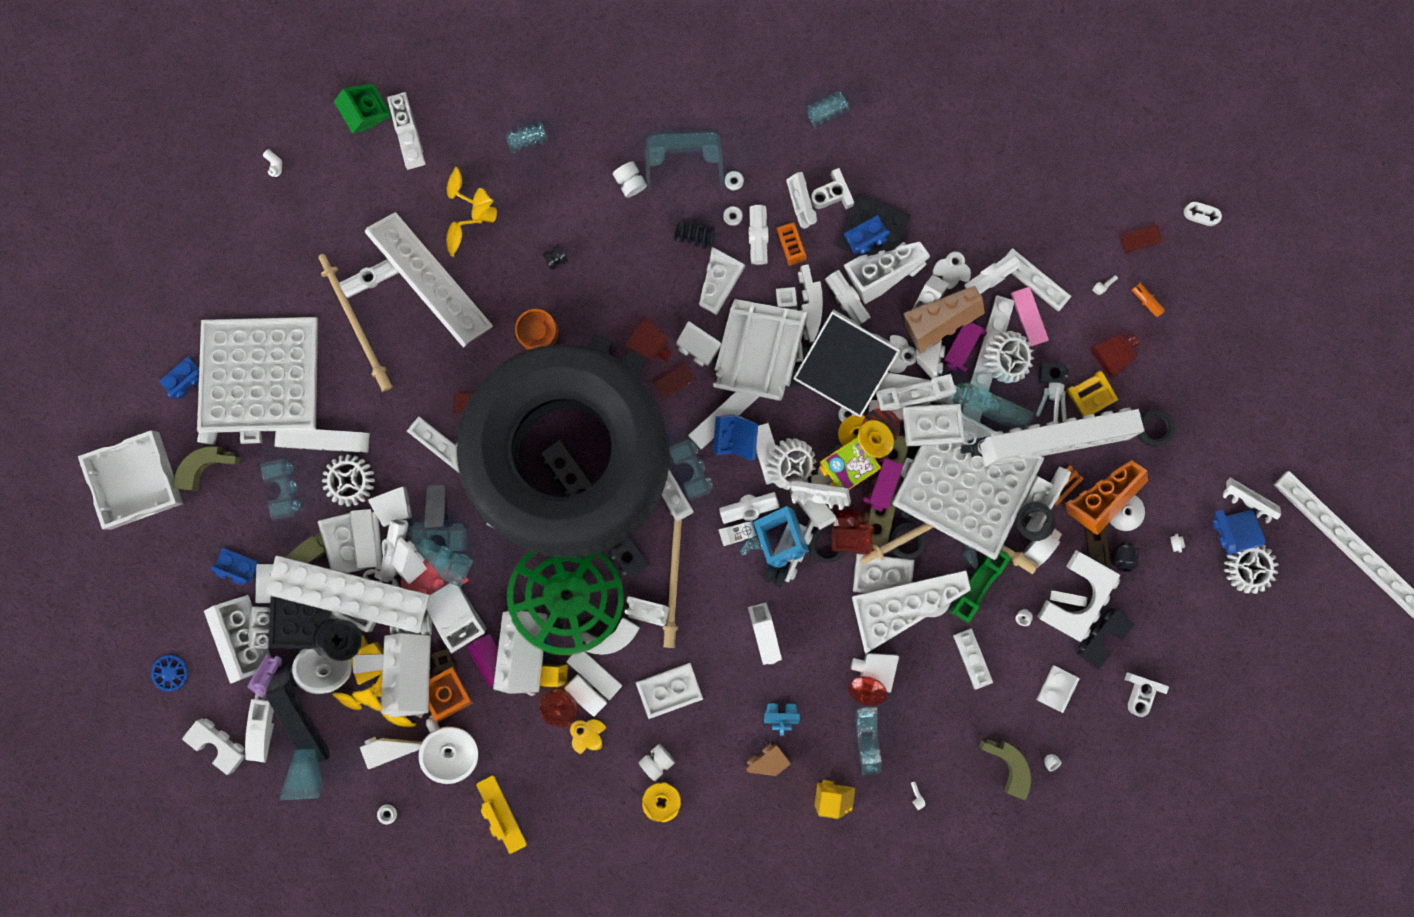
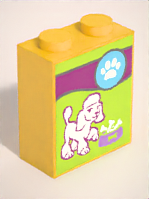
M858 437L819 462L821 465L819 469L824 477L828 476L832 481L830 486L848 488V490L881 469L875 458L862 449Z

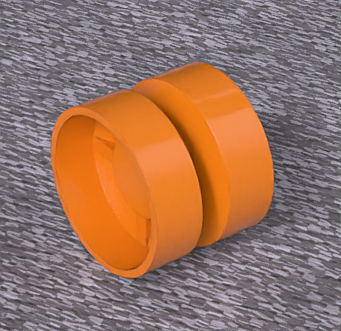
M531 309L524 312L516 322V337L527 350L544 345L557 344L559 329L554 319L547 312L540 309Z

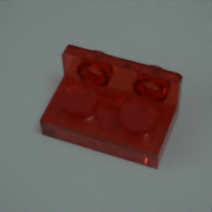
M839 522L838 524L840 525L832 528V551L867 554L872 552V533L874 532V527H869V524L865 523L850 526V523L843 524Z

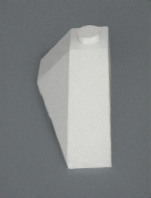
M921 242L899 246L896 250L885 252V250L879 251V254L867 256V254L862 255L844 265L855 290L865 304L884 294L930 257Z

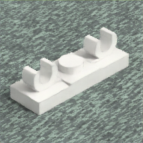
M1231 477L1227 480V489L1223 492L1224 498L1229 494H1233L1232 503H1236L1240 497L1248 507L1258 509L1256 512L1257 518L1262 514H1267L1265 518L1266 523H1269L1272 517L1278 519L1281 516L1280 506Z
M792 481L791 483L793 503L797 499H801L802 504L805 505L808 500L829 504L831 509L836 504L839 506V510H842L844 506L850 505L851 500L848 488Z
M972 628L953 635L974 689L976 690L993 683Z

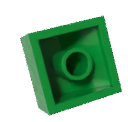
M373 83L344 88L334 100L352 134L367 131L392 116Z

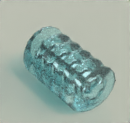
M835 91L834 96L832 94L828 95V100L822 98L821 103L815 101L814 106L809 104L807 115L812 126L816 129V122L824 125V118L830 122V115L836 119V112L844 115L843 109L845 108L849 112V107L842 93Z
M540 120L538 121V127L532 122L531 129L523 125V131L516 127V133L509 129V135H506L512 154L515 153V147L521 152L522 145L528 150L530 143L535 148L537 147V141L544 145V139L547 140L543 124Z

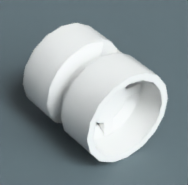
M628 162L613 172L617 183L622 184L621 190L626 198L636 195L647 187L643 177L638 175L639 170L634 162Z
M658 744L651 750V755H646L638 763L653 781H656L663 774V770H668L675 764V761L665 748Z

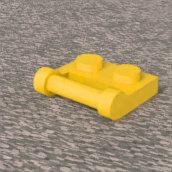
M1102 371L1096 372L1095 376L1075 387L1067 388L1069 396L1082 417L1094 414L1118 400ZM1098 382L1101 384V388L1083 398L1079 397L1078 393Z

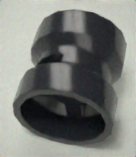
M559 244L553 247L551 252L546 251L542 254L551 270L557 268V264H564L568 261Z
M769 564L763 581L773 582L776 586L781 587L788 570L784 568L779 569Z

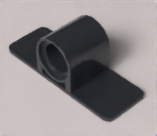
M445 485L428 486L426 489L425 529L442 528L444 521H448Z

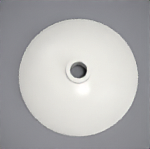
M303 649L296 656L292 667L293 677L297 685L303 690L315 694L328 693L338 689L347 681L352 672L351 660L334 661L324 659L314 649Z
M442 727L434 730L423 740L419 749V763L425 775L433 781L443 784L456 783L465 779L474 770L478 760V748L475 740L468 732L457 727ZM450 748L452 751L446 753L445 749Z

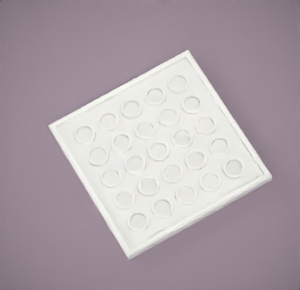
M318 318L201 320L197 432L316 430Z
M962 414L965 442L921 445L892 505L995 560L1044 457L1040 456L985 467L983 457L974 456L971 458V453L961 454L960 446L973 445L977 438L991 436L996 431ZM979 442V443H978V451L982 454L981 450L979 449V444H980V442Z

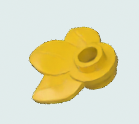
M591 719L587 722L583 720L573 722L570 727V733L573 737V749L579 754H582L586 748L590 750L601 749L602 740L598 734L605 730V724L596 719ZM578 728H583L582 733H577Z

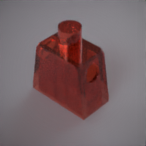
M647 317L625 344L627 350L630 349L646 357L650 362H653L657 356L667 362L673 354L665 348V345L668 343L667 337Z
M1120 334L1095 345L1090 350L1111 379L1117 376L1137 356L1133 348L1138 346L1140 341L1135 335L1126 339L1123 334Z

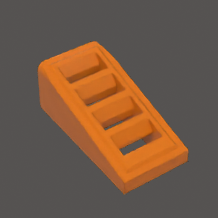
M792 222L777 227L776 230L788 265L806 261V253L795 223ZM793 230V233H792V234H789V235H786V236H783V234H782V233H785V232H788V231ZM792 238H795V239H796V240H793V241H790V242L785 243V240H789V239H792ZM798 245L797 248L788 250L789 247Z

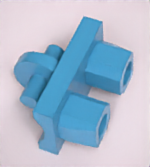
M768 704L764 715V723H773L772 730H779L780 736H784V730H791L792 726L789 724H799L800 714H797L796 704H786L785 714L778 713V704Z

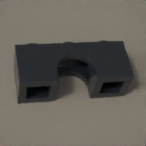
M594 333L588 347L610 355L613 342ZM629 349L627 355L620 361L640 376L647 358Z
M1117 609L1107 610L1103 614V621L1099 626L1095 625L1091 629V636L1087 640H1083L1077 647L1079 650L1076 654L1095 669H1100L1111 655L1103 647L1105 636L1114 634L1117 638L1124 639L1135 625Z

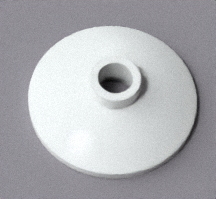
M1134 496L1110 521L1112 526L1122 531L1136 529L1145 517V508L1142 501L1137 496ZM1126 508L1130 509L1129 515L1125 514Z

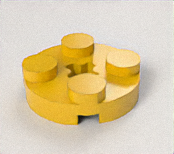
M657 782L646 789L642 807L648 818L654 821L668 822L679 812L681 797L673 785L667 782ZM659 797L667 800L665 807L656 804Z

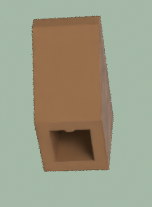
M770 743L762 749L763 753L760 756L756 757L754 755L746 762L748 765L745 768L749 773L776 776L791 765V763L776 743L774 745Z

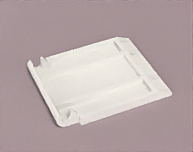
M734 299L715 367L717 382L713 383L714 387L781 401L785 386H790L808 313Z

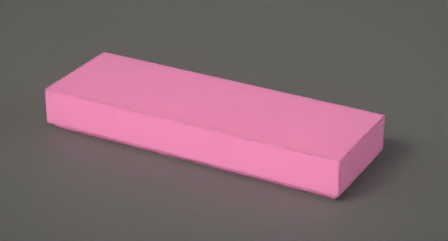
M1030 287L1012 292L1011 296L1015 301L1014 305L1027 337V342L1031 343L1029 347L1048 341L1049 339Z

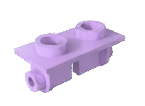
M266 654L247 687L263 697L278 667H281L282 659L277 656L272 658Z

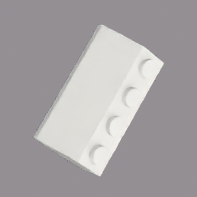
M248 595L212 606L204 611L230 684L254 675L266 654L270 655L268 649L249 648V623L252 604Z
M503 612L493 689L505 693L539 692L543 651L527 642L515 628L509 612ZM516 612L523 627L530 635L536 638L542 628L532 619L529 612ZM537 613L546 622L547 614Z
M400 633L384 637L381 700L383 710L381 713L393 718L428 713L431 636Z

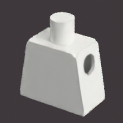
M400 487L368 499L383 527H388L390 521L394 518L402 520L412 518L406 487Z
M866 653L864 660L853 658L851 670L861 672L860 680L891 692L899 656L895 654Z

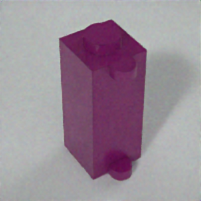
M972 322L962 326L943 360V363L946 364L945 367L954 372L958 370L965 373L967 368L963 367L966 359L980 334L986 336L987 332Z
M878 458L877 461L881 462V469L878 471L870 497H864L863 501L871 504L872 509L882 512L883 509L889 508L903 464L885 458Z
M490 634L485 637L480 635L472 640V644L467 646V649L488 687L494 685L498 648Z

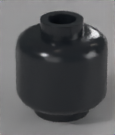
M1122 542L1121 545L1116 546L1113 550L1112 564L1117 567L1118 571L1131 572L1138 566V549L1133 547L1132 543Z

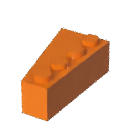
M1129 461L1111 473V476L1105 480H1100L1088 491L1085 490L1074 500L1066 502L1067 513L1098 535L1148 482L1147 470L1134 461Z

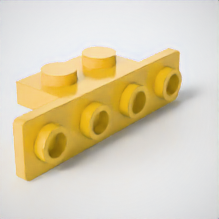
M492 775L478 782L476 785L484 800L481 812L485 819L488 818L491 824L489 828L492 835L496 836L498 841L503 840L510 854L525 847L527 843L495 776Z

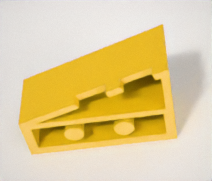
M822 780V783L818 782L815 798V808L818 815L839 819L845 813L848 814L849 811H852L855 787L835 785L834 781Z

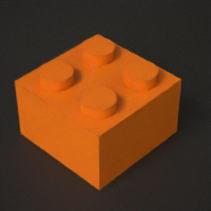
M451 667L429 679L428 708L435 721L440 722L473 703L455 668Z

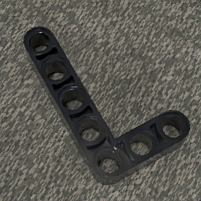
M294 661L277 668L267 687L266 697L303 759L310 766L328 760L330 753L326 743L295 694L298 685L293 677L292 667Z

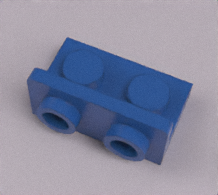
M877 215L844 233V236L853 253L857 254L860 252L862 255L871 249L870 246L874 244L881 245L886 242L890 232L889 230L886 231Z
M186 357L164 376L159 383L166 389L167 395L170 398L180 399L187 394L186 390L190 386H195L199 383V367L190 357Z
M222 548L215 566H211L210 570L215 571V575L225 579L230 577L233 579L232 582L244 586V583L252 582L256 572V565L259 564V561Z

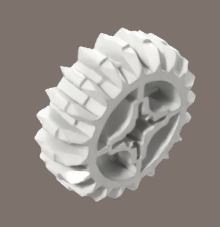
M1013 331L1001 332L999 335L993 336L994 340L988 341L990 347L985 348L988 354L984 355L988 360L984 364L989 365L987 371L992 372L991 377L1005 383L1017 382L1019 379L1025 378L1024 374L1030 373L1028 367L1033 366L1030 360L1034 359L1031 356L1034 350L1029 349L1031 343L1026 342L1027 337Z
M787 438L786 442L780 441V446L774 445L775 451H769L771 458L766 459L770 464L765 466L769 470L767 474L771 477L770 480L776 486L785 490L791 488L792 481L808 483L807 478L813 476L811 471L816 470L813 464L817 462L813 458L815 454L811 451V446L797 438H793V440Z
M346 455V458L339 456V462L333 459L332 463L334 466L328 464L326 467L330 471L323 472L324 475H327V479H322V482L327 483L323 490H330L326 494L327 497L333 496L332 502L338 501L339 505L345 503L348 507L352 503L358 505V499L364 502L365 498L363 495L368 497L371 495L367 489H374L373 486L369 485V482H375V479L369 478L374 472H367L371 467L370 464L364 465V459L359 460L358 456L352 458L351 455ZM346 465L355 466L353 470L350 469L348 473H344L339 470L340 468ZM359 471L363 478L362 486L357 481ZM335 475L340 481V484L337 487L338 491L334 484ZM344 477H351V483H353L354 485L345 484V482L347 481H345ZM349 488L358 491L352 496L346 497L342 495Z
M1263 545L1226 555L1231 559L1224 562L1225 565H1229V569H1224L1225 572H1230V575L1226 577L1227 580L1234 579L1231 585L1237 586L1238 591L1244 589V593L1252 592L1256 594L1258 590L1265 591V586L1271 587L1269 580L1275 581L1276 579L1272 575L1279 573L1277 570H1274V567L1279 565L1278 563H1273L1276 556H1269L1272 551L1271 549L1265 550L1266 546ZM1250 552L1249 556H1247L1246 561L1240 563L1239 561L1242 558V556ZM1258 555L1262 558L1264 566L1260 564ZM1244 565H1245V566H1249V565L1254 566V568H1258V570H1256V569H1253V570H1252V569H1249L1248 567H1244ZM1238 568L1243 571V578H1245V580H1243L1240 576ZM1262 572V577L1257 582L1253 583V580L1256 579L1257 574Z

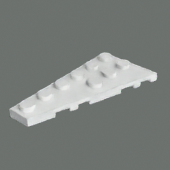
M967 571L853 596L852 600L865 654L970 591Z

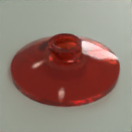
M857 677L850 682L848 687L850 696L862 705H880L887 697L885 686L879 680L872 677Z

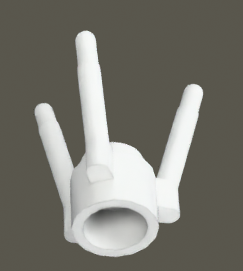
M1049 383V388L1044 389V395L1036 414L1037 417L1040 416L1049 396L1050 400H1055L1054 421L1058 420L1059 401L1061 400L1063 423L1065 422L1066 391H1064V384Z

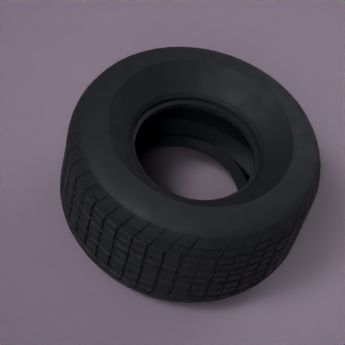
M574 344L544 345L521 352L501 363L483 379L473 392L464 409L457 434L456 454L460 479L469 500L472 501L471 504L479 512V515L493 529L515 544L529 551L551 557L572 558L588 556L605 551L627 539L643 525L657 506L669 471L670 451L668 435L660 408L650 389L622 361L603 351L587 346ZM560 409H578L594 415L607 426L612 440L611 458L603 476L588 490L569 497L548 496L531 488L522 473L520 464L521 445L530 427L544 415Z

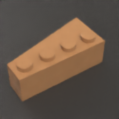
M972 286L903 313L906 330L917 350L922 354L926 351L927 347L936 345L947 334L950 336L955 333L956 329L961 325L966 326L983 315L984 305L983 298L976 286Z

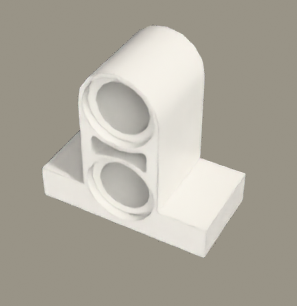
M839 168L831 173L833 182L817 188L811 196V204L817 209L824 208L841 200L845 209L854 205L853 198ZM840 188L842 194L835 195L832 189ZM822 195L825 201L817 202L815 196Z
M1127 673L1125 680L1134 683L1128 702V710L1136 716H1146L1150 712L1156 691L1167 694L1169 686ZM1144 684L1148 685L1146 693L1141 691V687ZM1141 702L1142 709L1139 712H1137L1135 710V706L1137 703Z

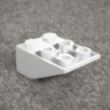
M456 580L430 595L426 609L451 653L485 633L486 626Z

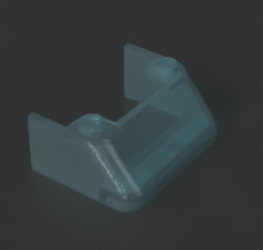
M715 131L654 133L649 135L646 139L645 151L648 191H652L651 166L662 164L665 159V153L702 151L703 157L707 162L718 163L719 186L723 188V157L720 135Z

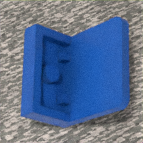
M735 414L716 416L713 454L733 453L747 460H754L756 456L758 424Z
M1223 510L1215 512V518L1212 520L1213 526L1219 532L1220 544L1222 548L1225 547L1227 555L1265 544L1264 535L1252 510L1230 516H1225Z

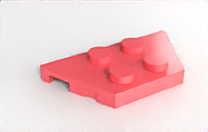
M435 554L423 561L427 569L413 582L408 584L401 577V587L431 595L454 580L460 586L468 582L469 579L439 555Z

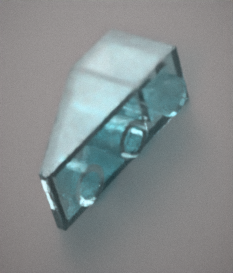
M419 537L414 546L443 580L461 587L473 560L464 554H457L451 551L446 546H439L428 538Z

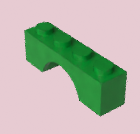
M1002 551L999 552L995 560L985 555L969 579L971 590L958 597L949 612L964 622L970 623L979 609L986 591L1002 573L1011 557Z

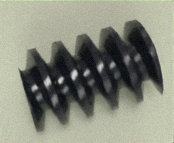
M683 218L677 225L674 241L680 237V242L683 243L687 238L688 245H691L694 241L695 247H698L702 243L703 249L709 245V250L711 251L715 237V227L712 226L710 231H708L707 224L701 229L700 222L694 227L693 220L686 224L685 218Z

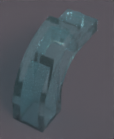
M876 707L857 709L855 721L861 774L881 773V757L877 736Z

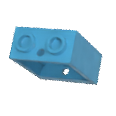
M786 506L754 521L768 564L777 568L787 564V561L800 559L805 553L809 552L796 513L792 508ZM788 521L796 546L774 555L766 531Z

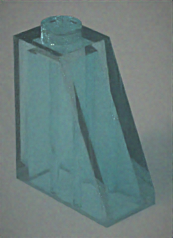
M315 749L295 750L280 800L320 798L323 782Z

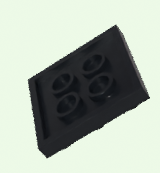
M858 194L837 247L853 253L844 233L878 215L886 231L889 230L890 232L887 237L888 240L881 245L874 244L870 246L871 249L862 255L867 254V256L879 254L878 252L883 250L885 252L892 251L899 246L911 215Z
M271 596L268 648L313 649V632L317 625L330 619V610Z

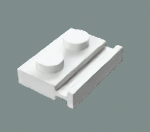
M1053 665L1037 700L1063 713L1080 678Z

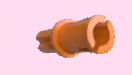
M1141 282L1131 290L1143 302L1142 305H1145L1155 317H1159L1164 313L1165 309L1154 298L1155 295H1151Z

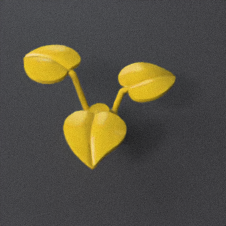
M458 167L454 168L448 180L447 195L451 199L457 195L472 203L473 220L461 221L458 224L457 222H452L446 241L448 251L452 257H454V253L457 251L462 239V225L481 224L482 221L493 223L497 216V209L490 207L494 201L483 188H479L476 191L473 200L459 192L462 185V176Z
M383 673L371 689L356 691L352 694L353 697L332 692V695L344 706L354 710H361L362 706L360 704L362 703L374 710L382 711L383 707L378 701L377 696L382 697ZM382 713L388 721L402 727H413L416 725V723H412L405 716L393 718Z

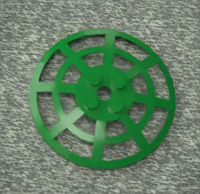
M530 551L515 567L507 589L508 612L512 623L520 635L534 647L555 655L580 654L601 644L616 627L623 608L624 594L622 582L609 559L601 552L585 556L584 559L579 557L562 558L553 556L542 562L532 571L523 566L536 553ZM595 555L601 558L609 567L615 580L604 582L599 571L590 564ZM562 561L579 563L580 566L575 573L565 572ZM554 563L557 574L553 575L550 579L539 575L545 567ZM586 569H589L598 580L597 584L588 585L582 578ZM518 574L529 578L525 590L526 601L514 605V585ZM534 581L545 586L542 597L531 598ZM617 588L618 605L615 616L612 619L603 612L607 602V590ZM569 591L572 594V598L570 600L562 599L561 592ZM601 591L599 609L589 604L590 593ZM545 605L546 609L551 613L546 622L538 616L534 607ZM528 609L532 619L542 628L536 638L530 635L523 627L516 612ZM584 610L594 616L587 624L579 627L577 616L583 613ZM557 618L569 619L571 629H558L552 626ZM598 620L609 626L597 639L583 645L581 633L592 628ZM549 632L560 636H573L575 647L558 648L547 645L543 641Z

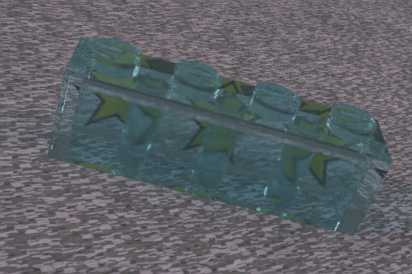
M958 383L956 393L952 399L954 403L961 404L963 407L1013 429L1021 428L1022 430H1027L1034 412L970 383Z

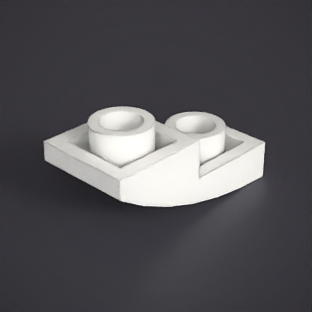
M252 606L249 623V648L269 649L270 607Z
M578 674L564 687L592 716H595L607 704L606 699L592 689V685Z

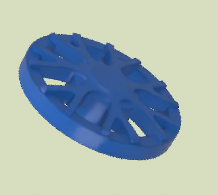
M166 655L159 658L151 669V678L155 686L167 692L181 688L188 677L186 663L175 655ZM166 659L168 663V666L164 667L162 664V660ZM174 659L178 661L176 667L171 665ZM156 667L162 669L161 673L155 672ZM183 668L184 674L178 675L177 669ZM161 676L164 680L159 684L156 679ZM176 677L182 681L179 685L174 682ZM166 681L171 682V688H166Z

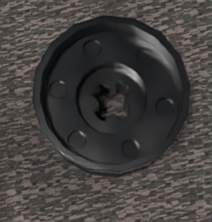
M325 620L317 625L313 632V649L324 659L334 661L350 660L357 655L361 648V631L351 621ZM336 637V641L332 642L331 639Z

